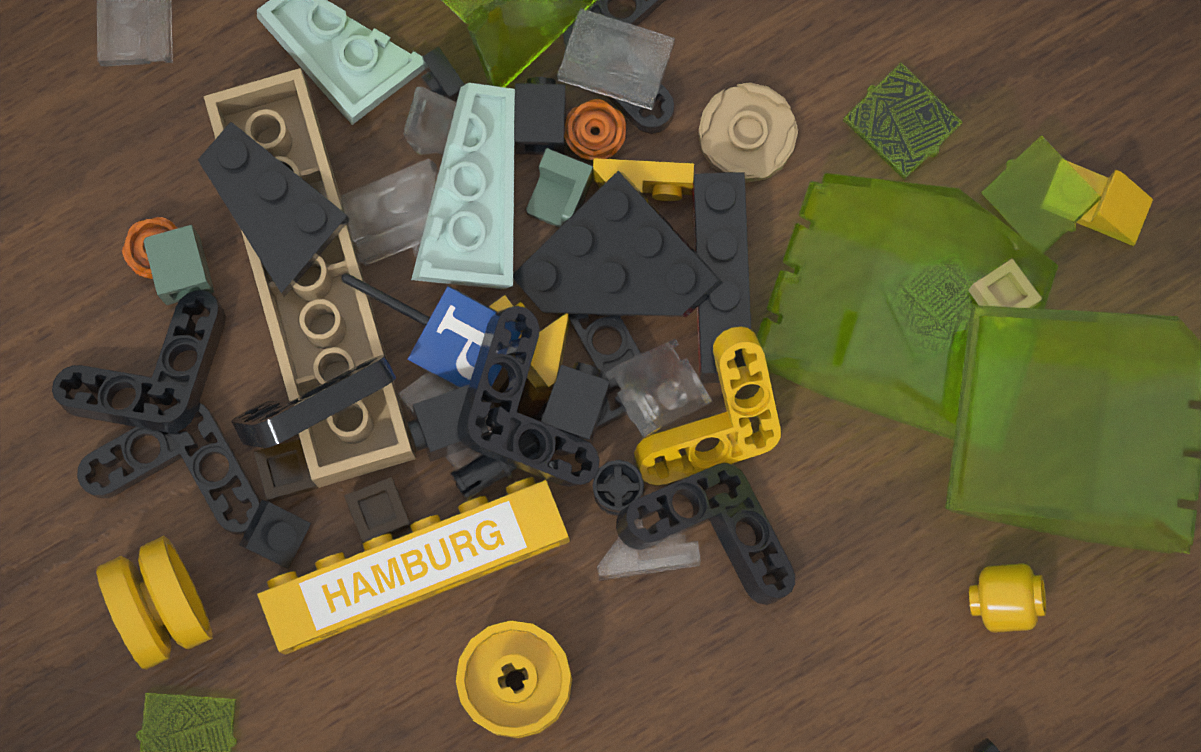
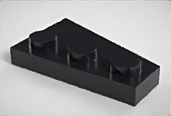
M232 122L225 127L198 159L283 297L287 295L350 220L347 214Z

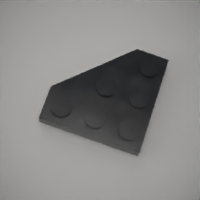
M617 171L513 273V279L543 313L560 315L568 313L603 316L687 317L709 294L723 283L629 178L620 171Z

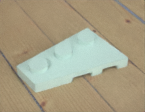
M269 0L257 9L259 21L351 125L425 70L422 60L423 56L414 51L410 54L390 42L389 36L375 28L371 31L346 16L345 10L328 0Z

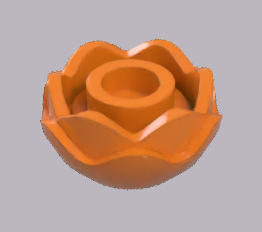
M592 99L580 106L574 107L567 115L565 140L569 148L585 160L593 161L594 158L608 159L619 151L625 141L626 121L623 114L604 100ZM593 128H598L600 133L592 135L590 131Z
M155 217L138 221L130 227L122 253L124 260L136 274L144 278L153 279L144 246V239L152 235L177 229L173 222L163 217Z

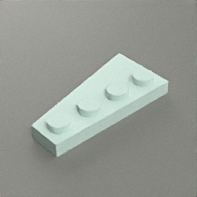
M467 83L460 88L411 280L506 289L513 286L515 89L476 83Z

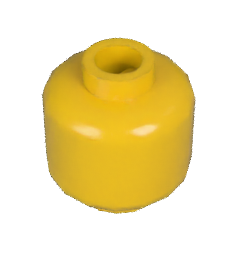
M1024 563L985 567L979 575V585L969 586V602L972 616H981L987 630L994 633L1033 629L1038 622V616H1046V593L1043 576L1034 575L1032 568Z

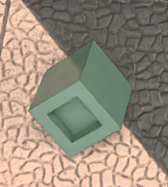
M546 148L539 165L540 177L526 210L529 216L560 228L582 207L594 179L593 166Z
M192 225L152 235L144 239V246L156 292L166 305L179 302L183 296L195 290H204L209 293L215 292L201 238Z

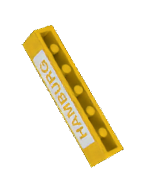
M534 477L520 480L505 488L508 495L488 502L486 496L472 499L459 505L460 514L441 521L439 515L429 516L410 525L413 533L393 540L391 533L384 534L363 543L365 551L346 559L344 553L340 552L315 562L317 570L299 578L296 571H292L267 581L269 589L257 595L278 651L285 655L569 543V536L547 481L544 480L536 484Z

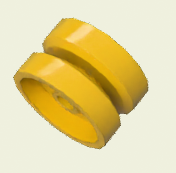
M165 536L140 547L138 562L141 573L132 561L123 556L98 566L96 571L99 586L113 622L134 660L145 670L170 659L171 640L169 633L177 644L188 650L213 639L210 622L196 587L175 547Z
M507 621L488 626L469 641L459 658L456 685L460 702L474 722L499 736L523 738L541 733L559 719L570 699L572 675L566 653L551 634L531 623ZM513 671L521 672L525 676V680L522 681L524 684L523 688L517 691H513L506 685L507 675Z

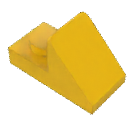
M598 158L593 160V178L600 188L617 171H620L629 178L641 193H652V198L656 200L678 201L682 199V195H692L693 163Z
M1062 159L1056 169L1041 209L1134 246L1153 199L1119 170L1115 169L1108 178Z
M504 295L489 307L496 311H501L514 306ZM521 302L515 305L525 307ZM568 313L539 332V338L531 361V365L551 391L563 361L569 328Z

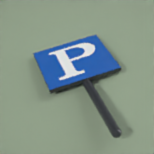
M344 273L341 276L343 283L425 326L407 360L458 387H463L470 383L487 324L498 311L448 285L431 317L348 273ZM516 321L505 324V329L511 332L510 342L518 339L521 335V332L515 329ZM508 348L496 351V353L506 354ZM494 364L488 372L490 386L494 383L502 366Z

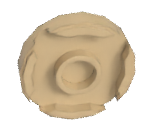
M750 82L737 84V87L724 89L714 95L703 110L698 131L701 152L710 166L719 173L745 172V183L766 180L781 171L793 155L798 134L794 114L786 99L768 86Z

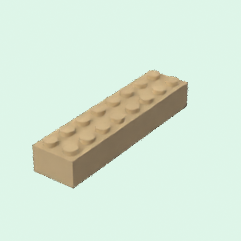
M301 68L204 96L215 139L230 122L234 123L345 213L309 86ZM348 223L285 297L277 288L242 232L289 401L374 357L385 355L387 359L370 297L343 283L341 280V276L344 273H348L365 282ZM394 381L299 433L311 479L319 488L416 459Z

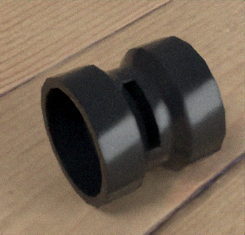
M614 460L605 463L599 468L593 480L592 487L595 502L608 515L618 516L620 511L643 496L644 483L639 470L628 461Z

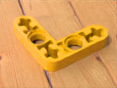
M741 326L723 331L713 344L714 359L727 412L644 438L634 451V459L644 481L653 485L668 484L687 478L717 464H732L764 454L778 444L781 438V428L765 354L757 336L752 330ZM742 349L746 366L738 368L734 360L735 351ZM749 384L760 386L758 392L748 399L735 398L737 391L743 386ZM757 416L760 422V431L752 433L749 417ZM710 437L720 439L718 445L709 451L701 452L695 450L701 440ZM684 448L687 455L681 456L679 449ZM663 456V461L655 463V458Z

